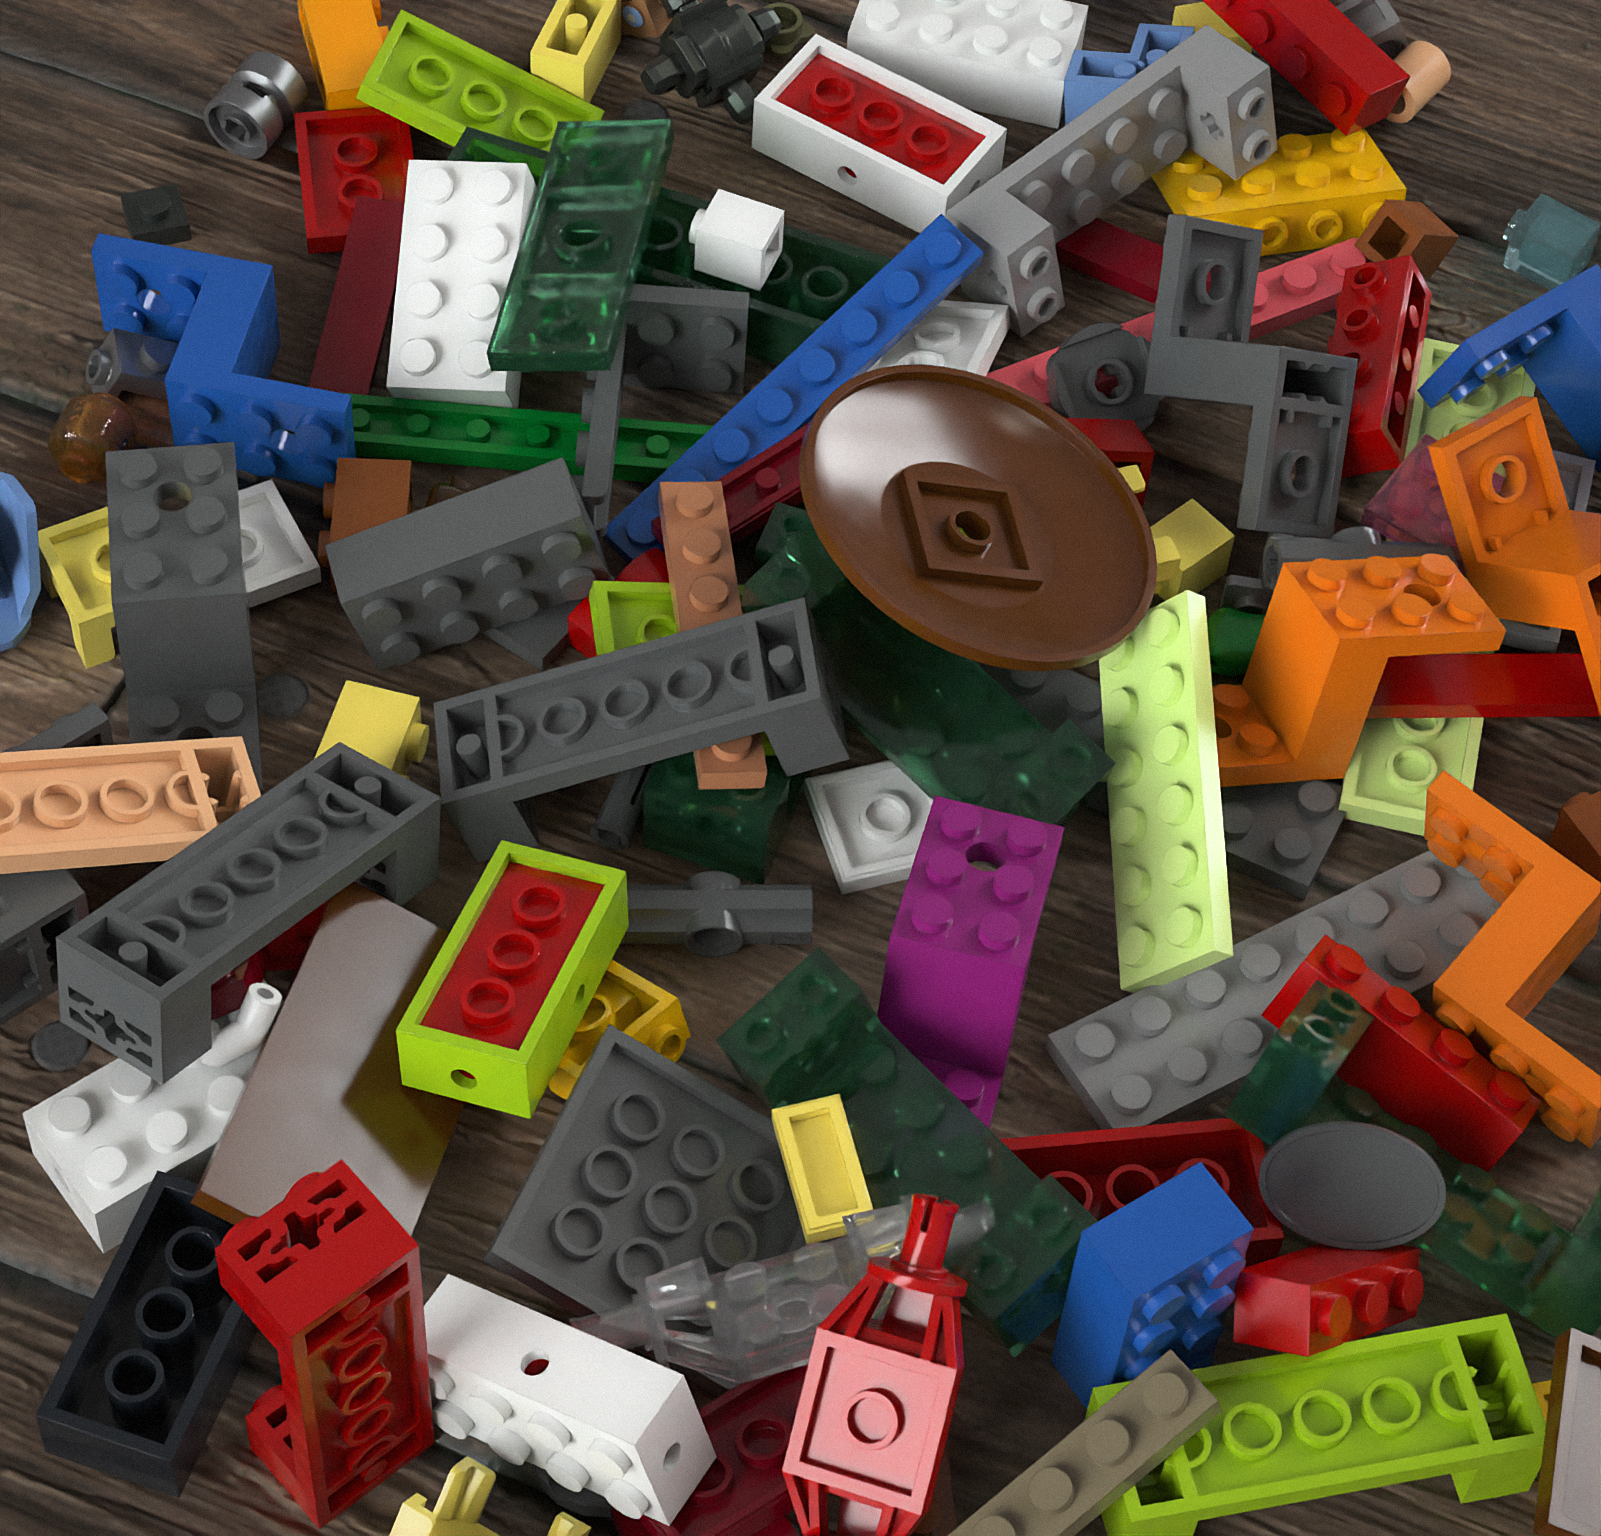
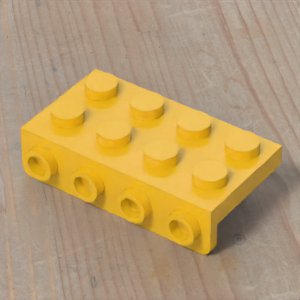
M1365 128L1348 136L1344 135L1339 129H1335L1332 133L1309 136L1301 134L1284 135L1277 140V151L1271 154L1264 163L1256 165L1237 180H1234L1191 149H1188L1176 161L1166 165L1152 175L1163 197L1176 215H1188L1263 230L1260 256L1327 248L1354 237L1358 239L1386 199L1405 201L1407 190Z

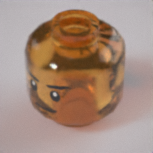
M102 392L75 396L64 407L49 433L48 448L60 471L69 479L79 483H87L90 480L105 482L107 481L105 452L133 450L137 443L138 429L130 409L117 397Z

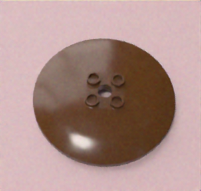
M923 364L897 365L865 372L845 382L828 396L809 424L801 446L799 479L805 507L817 536L839 569L867 599L901 626L924 640L959 656L995 667L1019 671H1058L1089 664L1113 652L1129 638L1144 618L1152 602L1156 587L1157 559L1152 532L1138 499L1123 475L1091 439L1060 414L1033 397L999 381L965 370ZM958 527L962 528L963 531L965 532V534H966L967 536H965V535L958 529Z

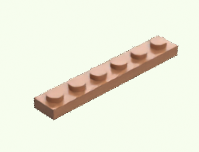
M721 481L660 482L657 500L676 632L680 633L742 615ZM761 732L694 751L699 790L764 788L767 767Z

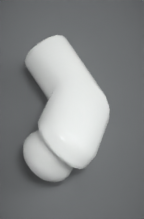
M265 983L251 984L235 1021L222 1029L217 1022L211 1020L212 1048L201 1056V1063L210 1067L222 1068L260 1047L265 1041L281 1003L282 996L280 992Z

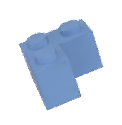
M1139 23L1130 53L1074 50L1064 78L1065 125L1194 34L1195 27Z

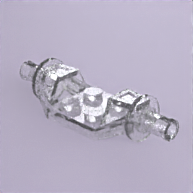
M909 1193L899 1196V1205L842 1216L844 1237L824 1243H810L796 1251L758 1262L741 1263L729 1270L708 1275L703 1257L692 1259L648 1277L644 1276L643 1270L633 1272L638 1293L631 1295L633 1303L581 1318L569 1319L571 1327L625 1350L645 1345L646 1351H654L657 1364L666 1368H670L668 1362H672L737 1384L807 1365L817 1327L868 1273L866 1268L869 1258L877 1256L892 1258V1256L900 1254L913 1204L911 1202L912 1195ZM986 1199L979 1201L978 1204L958 1209L954 1217L944 1258L988 1245L995 1246L999 1244L995 1220ZM888 1284L871 1319L883 1320L896 1285ZM664 1320H709L714 1337L668 1330Z

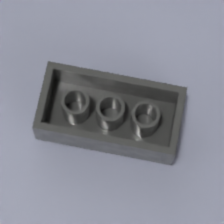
M563 457L325 545L340 603L379 671L393 665L407 664L420 655L450 644L469 641L477 634L507 623L526 620L537 612L564 602L586 598L589 596L593 581H612L595 528Z

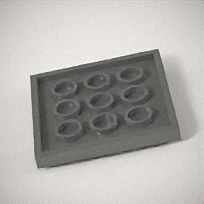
M609 1024L597 1040L492 1240L483 1261L667 1368L683 1374L686 1379L719 1397L741 1384L806 1246V1240L772 1120Z

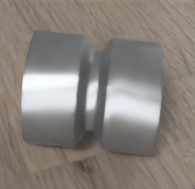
M256 51L246 57L232 74L229 83L223 85L207 104L203 112L204 122L214 139L229 152L242 158L257 159L268 151L280 136L283 127L289 125L294 118V113H298L308 99L307 86L297 70L283 58L270 52Z

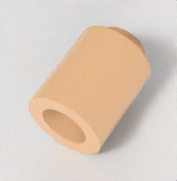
M1426 41L1410 43L1393 59L1411 77L1390 114L1385 118L1391 122L1406 123L1411 120L1450 80L1451 68L1445 54L1441 49Z

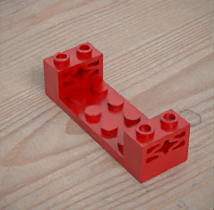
M342 1159L322 1173L312 1172L302 1177L290 1188L283 1201L260 1217L250 1216L238 1222L227 1232L222 1243L214 1248L222 1287L276 1348L278 1353L282 1385L274 1386L264 1392L255 1401L250 1413L245 1416L250 1448L319 1530L434 1444L419 1245Z

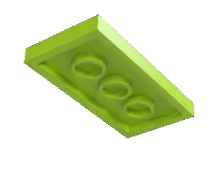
M402 9L361 83L356 99L484 162L526 163L537 188L560 200L564 199L605 112Z

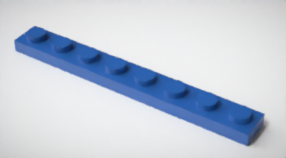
M940 214L607 525V532L602 539L628 564L642 553L658 547L665 553L664 546L651 534V520L660 515L657 500L660 482H714L810 423L822 403L834 390L848 380L867 372L983 263L984 252Z

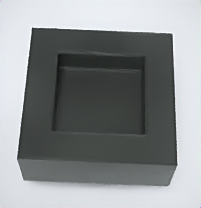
M177 183L120 195L122 211L131 239L160 245H170L192 240L189 220Z

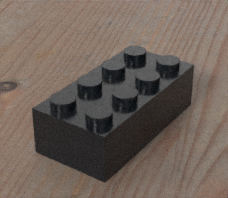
M157 1170L35 1417L46 1453L180 1498L254 1340L258 1327L220 1283L214 1248L222 1243L224 1236L234 1225L190 1203L199 1185L198 1183Z

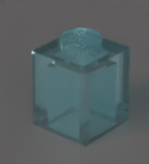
M1541 193L1527 211L1518 209L1508 223L1503 239L1508 241L1509 245L1503 265L1552 290L1580 274L1587 266L1600 231L1601 223Z

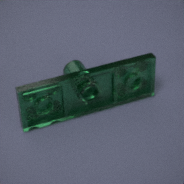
M671 119L558 121L486 352L491 371L589 372L611 370L675 139Z

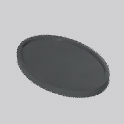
M1333 1121L1312 1124L1296 1129L1281 1137L1268 1149L1259 1168L1258 1181L1260 1192L1272 1214L1296 1233L1318 1243L1338 1248L1372 1250L1393 1247L1411 1241L1425 1233L1436 1223L1442 1214L1446 1202V1187L1442 1173L1435 1161L1424 1149L1394 1131L1366 1123Z

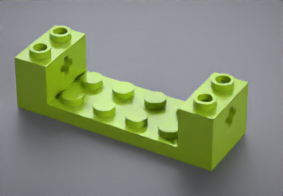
M1507 1313L1344 1342L1342 1345L1309 1357L1283 1353L1194 1369L1190 1371L1218 1400L1222 1412L1105 1509L1101 1515L1107 1536H1193L1197 1523L1200 1520L1447 1474L1452 1476L1461 1504L1527 1492L1541 1468L1546 1422ZM1132 1381L1093 1387L1084 1421Z

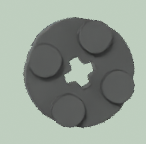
M1115 323L1093 324L1069 336L1063 341L1057 352L1050 356L1046 365L1048 376L1047 390L1053 410L1062 417L1133 420L1141 432L1144 431L1156 417L1153 415L1157 411L1159 400L1164 398V396L1144 394L1151 343L1141 335L1135 337L1129 331L1120 329L1123 326ZM1099 368H1102L1106 376L1115 375L1118 380V386L1111 390L1113 399L1106 398L1104 393L1098 392L1095 387L1094 381L1098 379L1097 370Z

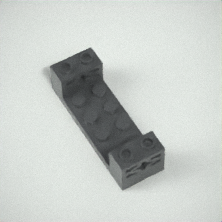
M805 597L433 703L441 803L478 863L490 860L501 840L532 848L539 846L535 795L765 731L787 777L850 759L833 659Z
M338 742L56 937L60 1022L159 1083L165 1084L212 1048V984L353 881L402 906L438 879L441 797L345 744Z

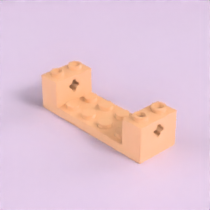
M242 736L1 752L0 874L168 861L261 796Z

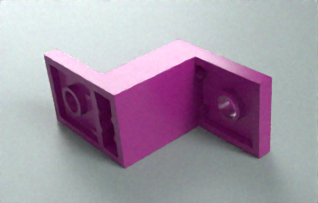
M939 796L934 797L890 934L872 1046L848 1119L860 1166L967 1194L972 1193L983 1154L984 1143L988 1136L1011 1053L1034 940L1065 827ZM985 861L994 864L998 869L996 871H981L969 863ZM915 1111L925 1112L933 1116L937 1121L931 1125H918L908 1120L905 1115Z

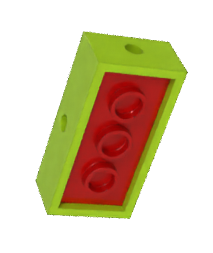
M501 840L396 1029L402 1085L531 1119L629 927L626 871Z

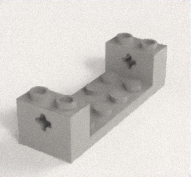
M1206 24L946 211L947 219L984 252L983 263L960 283L962 292L976 303L1009 305L1010 329L1022 338L1041 323L1050 320L1057 311L1065 306L1055 248L1057 242L1077 231L1082 226L1091 223L1097 215L1125 195L1132 193L1141 183L1166 165L1176 161L1188 149L1199 154L1234 180L1239 179L1256 165L1264 163L1271 154L1278 150L1270 66Z

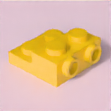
M611 960L548 1084L550 1091L567 1100L597 1040L609 1024L675 1063L684 1052L686 1040L691 1037L679 999L621 964Z

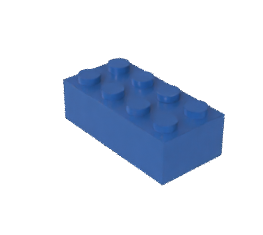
M1201 1162L1081 1232L1051 1356V1363L1086 1409L1093 1387L1132 1381L1170 1349L1189 1370L1210 1367L1215 1360L1213 1354L1218 1338L1225 1329L1223 1323L1228 1307L1235 1298L1233 1292L1239 1273L1246 1264L1244 1258L1254 1228Z

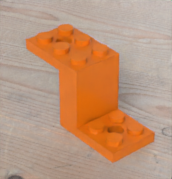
M1519 396L1427 447L1470 585L1486 602V605L1497 618L1576 632L1601 717V514L1569 510L1537 397ZM1502 463L1506 471V479L1502 483L1500 492L1497 494L1492 485V477L1496 467Z
M1429 553L1417 557L1395 558L1371 556L1367 559L1351 560L1319 558L1307 562L1283 563L1242 685L1220 684L1212 686L1220 787L1344 778L1388 657L1499 651L1506 633L1505 627L1447 555Z
M1443 770L1427 788L1424 839L1428 841L1427 846L1446 865L1453 868L1461 865L1478 877L1482 889L1492 899L1502 905L1433 984L1431 1016L1444 1027L1462 1033L1470 1040L1475 1051L1501 1071L1510 1072L1520 1078L1528 1087L1529 1092L1542 1102L1538 1107V1110L1542 1112L1541 1120L1554 1134L1568 1142H1573L1576 1138L1591 1149L1601 1137V1076L1524 1019L1597 934L1601 913V883Z

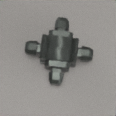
M661 0L669 18L673 19L660 37L661 48L658 51L659 57L649 62L640 75L641 81L648 93L651 95H662L676 89L679 95L685 99L695 96L697 107L702 109L724 98L725 102L722 105L734 121L743 125L753 120L754 99L759 94L755 86L749 84L764 65L762 56L765 52L764 45L774 40L782 28L781 21L775 11L771 8H760L747 13L744 7L737 3L729 7L727 0H705L701 3H698L699 0Z

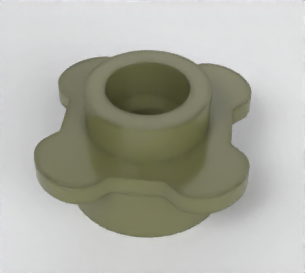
M772 3L764 7L773 9L782 24V28L774 40L764 45L772 55L781 58L788 57L793 53V48L797 44L812 38V26L807 22H802L801 12L793 5Z

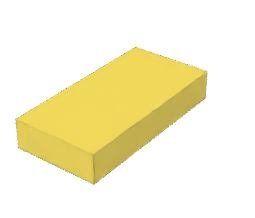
M840 1094L772 1109L773 1127L806 1244L875 1229L876 1217Z

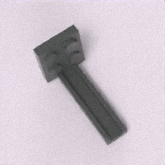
M616 282L605 283L600 345L589 344L587 359V380H596L595 387H584L582 397L581 423H589L590 431L579 430L577 436L576 467L585 468L584 476L573 475L572 477L598 538L603 537L607 532L624 385L743 394L749 309L748 292Z

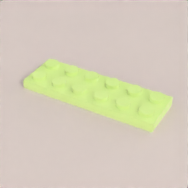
M1188 590L1147 610L1144 618L1129 638L1116 650L1099 659L1120 988L1131 993L1138 992L1150 985H1165L1234 956L1206 603L1204 596Z

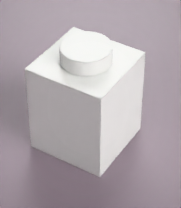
M718 189L707 210L700 208L691 223L689 242L695 244L694 269L760 291L782 252L785 210Z

